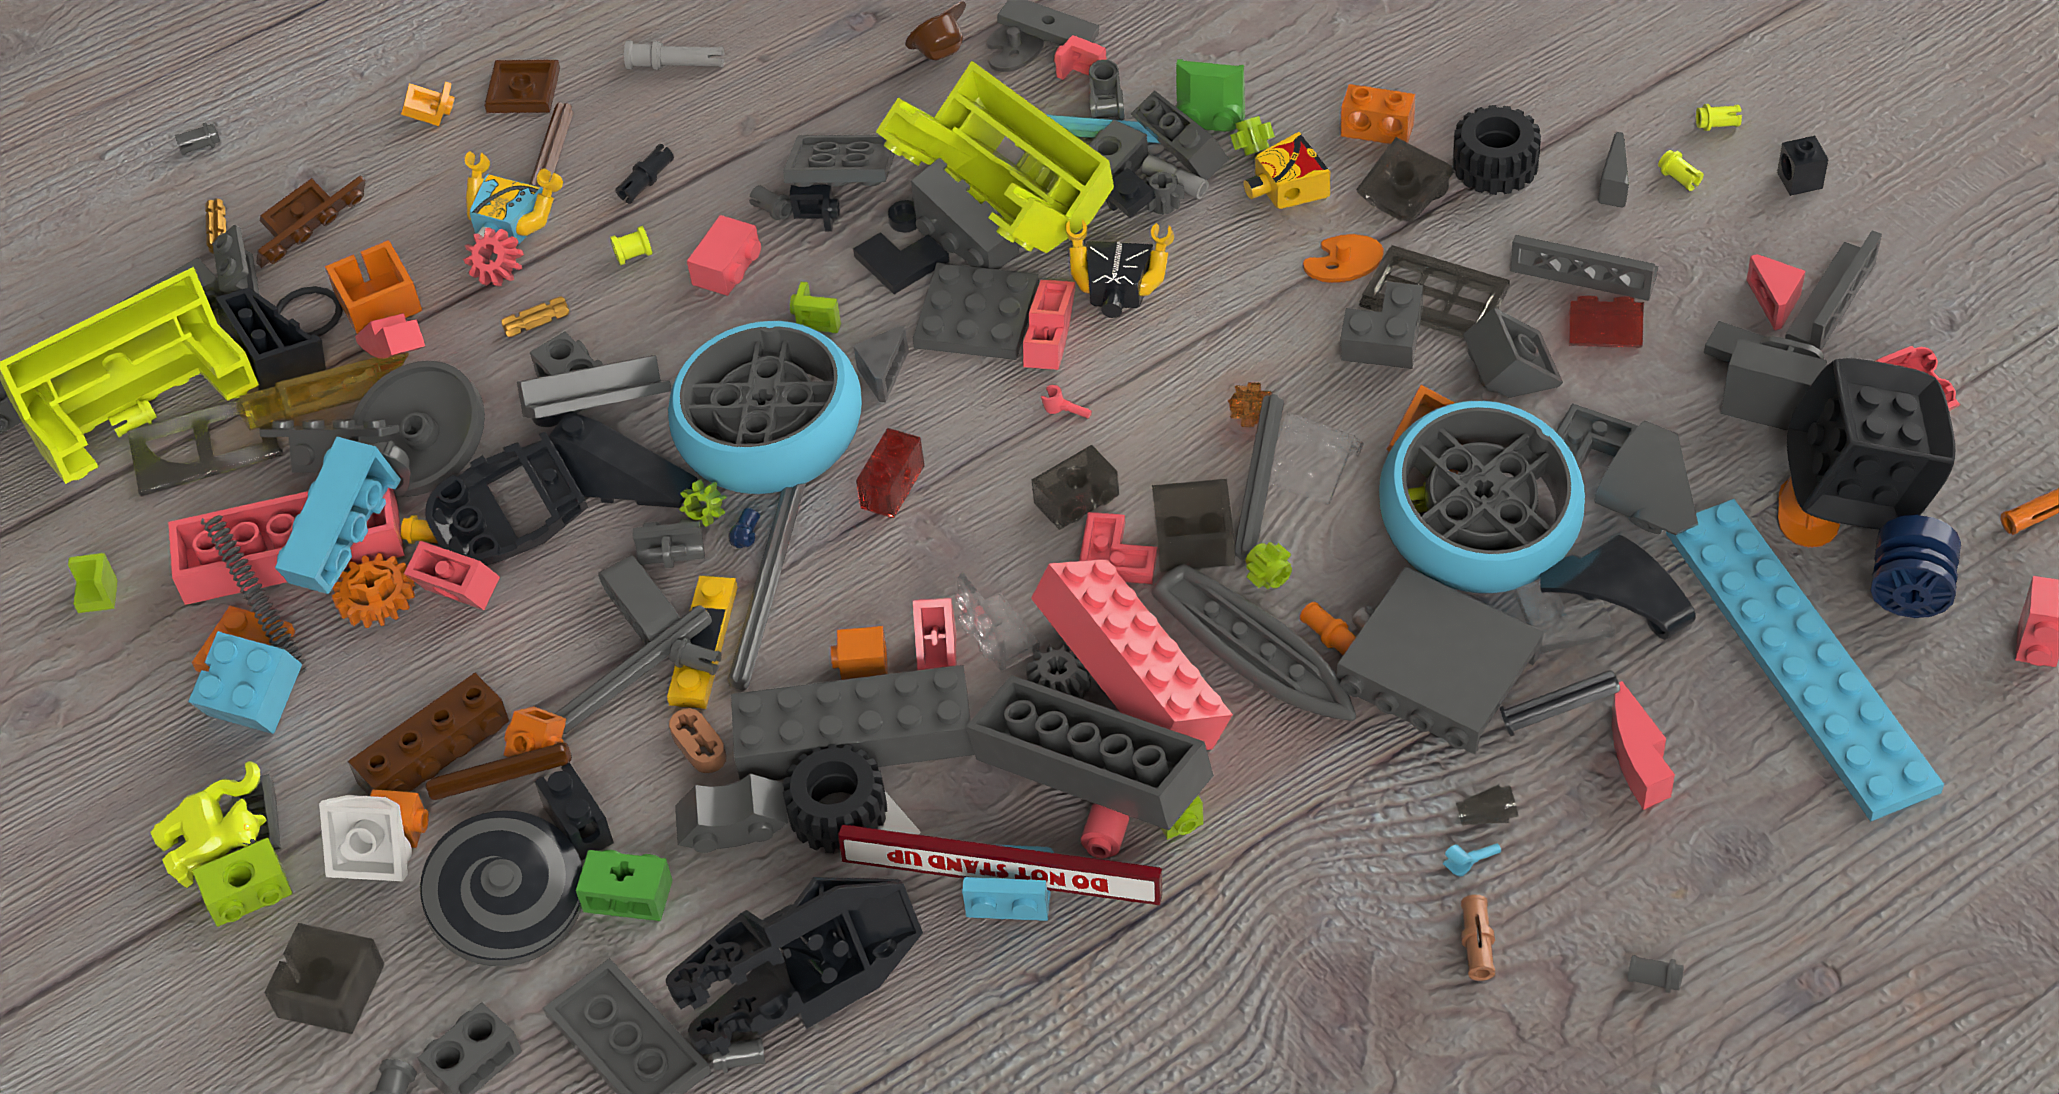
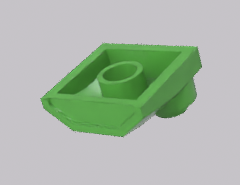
M1177 59L1176 107L1205 130L1224 132L1235 130V124L1244 121L1245 117L1244 65L1234 66Z

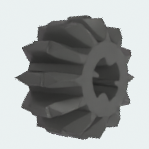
M1049 644L1046 654L1035 651L1033 662L1027 663V681L1079 699H1083L1084 693L1090 691L1091 674L1073 651L1069 652L1066 644L1060 650H1054Z

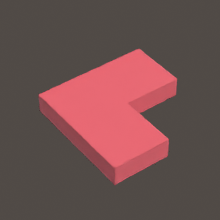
M1088 512L1079 561L1108 560L1125 582L1153 584L1157 561V547L1122 544L1125 515Z

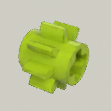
M1260 116L1235 124L1238 132L1230 135L1235 150L1243 148L1245 156L1270 148L1267 139L1275 137L1270 122L1262 124Z
M697 480L692 483L693 490L686 489L680 493L685 498L684 506L679 508V511L685 512L688 517L696 520V522L702 520L703 525L707 527L714 523L713 516L719 518L726 513L720 507L722 501L727 496L721 495L716 489V482L704 487L703 482ZM699 501H705L707 505L701 506Z
M1268 542L1267 545L1260 543L1246 557V568L1250 571L1246 577L1258 588L1262 586L1266 589L1270 587L1278 588L1289 579L1292 573L1291 563L1287 561L1292 554L1279 543L1277 545H1273L1271 542Z

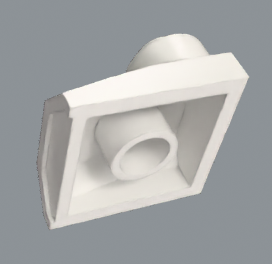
M354 795L322 800L319 803L326 877L403 882L408 875L407 862L411 858L412 848L410 842L404 836L399 804L386 797Z

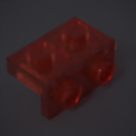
M1579 296L1577 301H1570L1568 312L1569 346L1642 348L1644 302H1635V298L1627 296L1615 297L1613 302L1599 301L1597 296Z

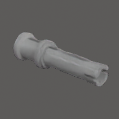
M627 40L625 43L624 62L627 70H632L635 66L652 67L653 70H660L664 65L719 68L724 66V59L711 58V56H724L723 46L678 47L663 46V43L659 41H653L652 44H634L632 40Z

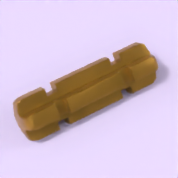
M219 198L215 200L209 199L205 204V212H207L205 215L206 234H208L206 236V245L212 254H214L212 243L215 242L220 234L226 232L225 206Z
M559 296L549 300L550 304L548 305L543 302L518 312L519 316L517 317L514 314L504 317L501 320V324L507 337H513L521 334V330L524 328L525 331H529L552 322L551 318L553 317L560 319L567 316L569 308L565 299Z

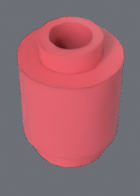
M1093 804L1081 836L1082 846L1090 855L1096 858L1104 859L1117 855L1127 829L1129 816L1101 805Z

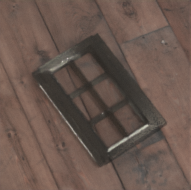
M1392 245L1388 248L1364 290L1359 306L1376 312H1382L1385 294L1380 293L1384 284H1387V281L1423 285V295L1445 301L1446 303L1441 311L1423 306L1420 325L1464 338L1463 334L1492 308L1499 309L1507 294L1510 280ZM1394 266L1421 273L1415 283L1392 276L1390 273ZM1428 276L1455 283L1456 285L1452 292L1448 293L1425 286L1424 283ZM1463 286L1490 294L1486 303L1458 295ZM1453 304L1480 312L1475 322L1448 313Z

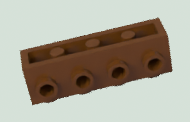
M473 673L348 760L357 784L368 796L371 795L372 789L410 792L426 780L435 777L440 770L457 758L466 755L471 748L485 738L497 733L502 726L509 722V718L502 699L476 673Z

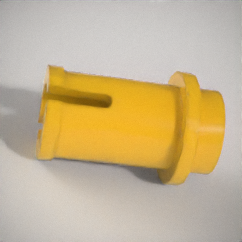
M411 515L410 518L403 519L401 524L402 540H407L409 544H415L416 541L438 543L426 520L418 519L417 515Z

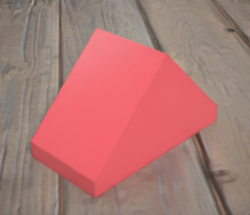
M1758 254L1752 255L1750 257L1747 282L1774 330L1782 329L1801 296L1805 270Z
M952 598L913 600L917 670L956 666V625Z

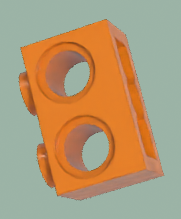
M1349 84L1341 106V136L1407 147L1414 126L1415 94Z

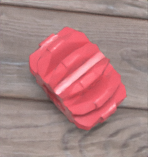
M485 228L484 237L478 233L473 234L476 244L474 246L471 244L465 245L466 250L472 252V254L463 259L465 264L472 266L468 272L470 276L474 278L479 277V282L486 286L491 282L497 287L502 286L503 278L509 281L514 280V275L511 271L513 268L516 270L522 269V265L517 263L516 259L524 255L522 250L516 249L519 243L517 238L513 236L508 237V232L503 229L495 232L492 228ZM492 253L497 255L495 261L490 260Z

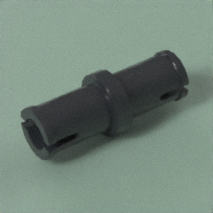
M658 144L643 162L639 161L633 166V172L615 189L621 200L628 196L626 203L631 204L647 186H652L657 181V175L674 160V155L668 147L661 151L664 145Z

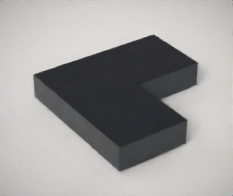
M880 232L853 248L854 257L893 294L898 293L933 272L937 263L946 264L950 262L949 253L929 235L900 251Z

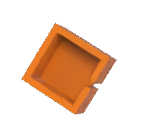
M389 240L360 252L370 279L367 282L363 280L354 254L325 266L335 296L356 334L372 321L403 313L405 318L422 311L414 283Z

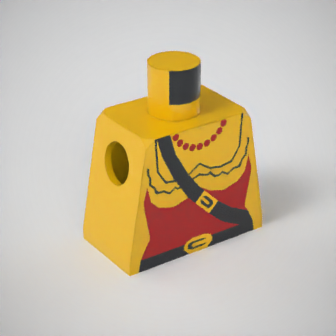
M1297 132L1257 154L1255 157V176L1244 180L1243 184L1245 192L1250 199L1266 194L1276 208L1283 209L1329 197L1330 170L1302 134Z

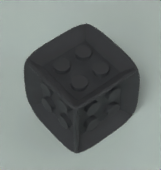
M1842 358L1835 359L1819 373L1799 402L1791 417L1787 432V454L1794 493L1801 509L1805 513L1823 520L1877 530L1888 521L1900 516L1921 515L1947 481L1952 471L1956 454L1950 412L1945 393L1938 380L1916 369L1871 360Z

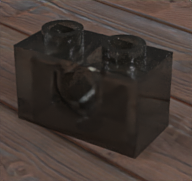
M1093 445L1088 446L1031 479L1034 504L1059 530L1071 523L1078 522L1088 512L1101 505L1110 503L1119 495L1118 471Z

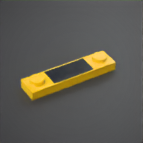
M699 576L690 611L696 606L701 605L710 614L712 622L690 639L691 644L714 651H722L738 588L736 578ZM705 659V661H707V662H710V663H713V664H717V665H718V662H719V661L714 662V661ZM675 666L667 694L669 706L707 709L715 675H710L707 672L687 666L682 668Z

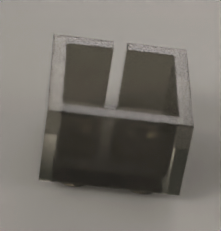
M1227 479L1152 485L1153 514L1160 572L1170 571L1181 564H1187L1194 569L1235 565V540Z
M298 923L283 953L287 962L279 961L264 993L277 1018L353 1034L385 965L378 948L372 938Z

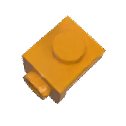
M445 81L441 93L409 83L401 115L439 126L443 114L450 115L455 97L449 95L452 83Z

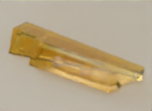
M409 353L379 359L375 357L277 382L272 388L239 396L236 409L251 431L282 417H285V420L360 401L378 380L389 372L403 366Z

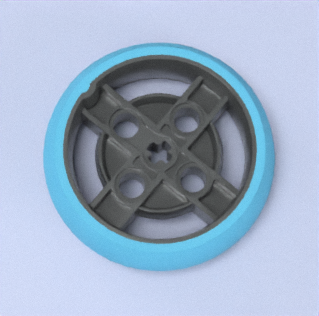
M785 321L749 323L715 336L698 348L685 362L674 381L669 399L668 419L671 437L685 462L711 483L716 482L719 487L740 493L767 494L781 492L786 487L805 484L829 469L845 452L855 435L859 423L862 405L861 388L858 376L846 354L822 333L804 325ZM807 374L815 376L823 381H811ZM703 432H718L725 442L714 439Z
M1459 402L1446 405L1424 415L1406 429L1395 442L1383 465L1379 484L1382 519L1391 540L1401 555L1425 576L1450 588L1465 592H1506L1536 581L1540 578L1541 573L1561 561L1569 552L1578 537L1584 517V484L1575 457L1569 447L1542 420L1522 409L1498 402ZM1414 467L1427 478L1425 486L1427 512L1422 516L1416 511L1407 489V478ZM1450 469H1454V470H1457V471H1459V472H1461V473L1456 474V473H1452V472L1449 471V470H1450ZM1502 473L1512 474L1514 477H1508ZM1540 477L1547 485L1556 509V518L1552 527L1537 515L1539 500L1536 480ZM1448 516H1457L1461 520H1452ZM1502 519L1511 520L1515 522V524L1506 523ZM1500 548L1503 549V550H1499V551H1489V550H1496V549H1500Z

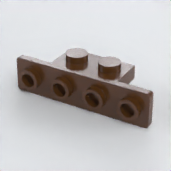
M360 175L330 197L311 178L261 214L260 222L275 238L257 251L256 263L261 268L269 262L271 264L277 263L285 256L287 249L295 243L301 245L306 242L313 234L314 229L321 224L327 226L337 218L339 211L347 205L353 207L359 203L364 197L366 180Z

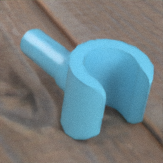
M1496 843L1466 853L1455 844L1445 852L1449 859L1445 860L1443 865L1453 874L1461 877L1471 869L1474 863L1501 853V847Z

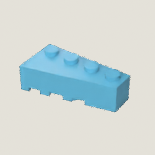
M336 437L331 449L326 452L322 469L316 481L311 484L306 503L301 513L296 516L290 537L286 545L279 551L275 568L289 584L329 594L352 558L350 547L353 543L363 541L368 533V519L372 513L380 514L386 505V500L382 497L388 488L396 489L400 483V477L376 446Z

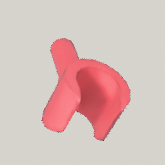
M1057 385L1047 386L1046 389L1050 398L1041 396L1043 406L1049 414H1056L1064 410L1087 419L1091 416V410L1065 400L1061 388Z

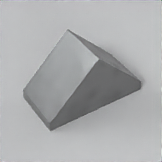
M895 327L854 345L857 369L879 402L886 403L909 352L905 327Z

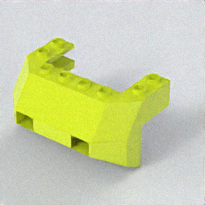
M973 61L970 62L935 117L898 97L876 130V133L886 139L884 146L898 156H904L917 166L921 162L931 165L941 158L947 164L945 171L955 181L959 182L963 179L970 185V189L967 192L980 204L987 201L1003 216L1001 217L992 212L988 217L999 226L996 232L1012 243L1015 241L1030 252L1035 247L1048 253L1067 240L1066 224L1068 221H1070V231L1073 234L1083 228L1082 220L1085 221L1086 226L1090 224L1114 188L1108 159ZM1005 136L1013 141L1015 146L1025 151L1016 165L996 151Z
M194 267L0 361V381L10 402L40 454L65 484L73 480L82 479L90 471L98 468L96 461L84 448L88 443L83 434L92 431L95 426L109 420L108 417H112L136 405V400L139 399L140 402L146 399L151 401L158 397L160 393L174 386L183 385L190 378L200 373L227 401L242 397L249 390L259 385L246 352L217 324Z

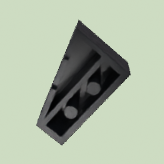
M244 288L216 297L220 327L246 352L259 384L256 386L259 392L326 370L322 339L315 334L310 336L300 329V323L293 318L288 320L279 314L278 308L251 288Z

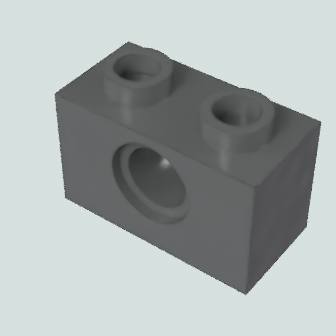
M1113 120L1104 130H1100L1095 139L1089 144L1091 148L1109 160L1112 178L1119 175L1127 167L1135 173L1148 156L1147 134L1116 120Z

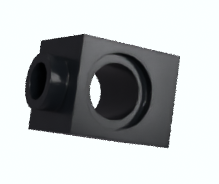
M1816 136L1782 142L1777 173L1790 196L1823 189L1828 157Z

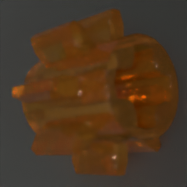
M1248 382L1247 386L1236 385V392L1232 395L1231 399H1228L1232 413L1230 417L1231 419H1242L1241 427H1254L1255 424H1258L1262 399L1264 396H1271L1272 392L1261 391V383Z

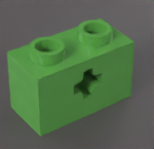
M588 850L576 893L582 910L585 913L661 921L673 879L666 858H660L653 854H643L642 856L622 854L615 850Z

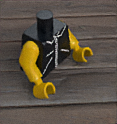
M1082 220L1083 230L1080 234L1071 233L1070 221H1068L1066 233L1073 248H1069L1071 275L1080 290L1090 294V303L1093 306L1102 307L1101 311L1105 316L1117 318L1122 314L1123 308L1140 307L1144 296H1149L1164 281L1168 252H1165L1166 246L1170 245L1174 240V232L1170 226H1168V234L1164 238H1158L1159 225L1156 223L1152 226L1151 236L1156 242L1155 250H1153V244L1087 241V247H1083V240L1087 236L1085 221Z

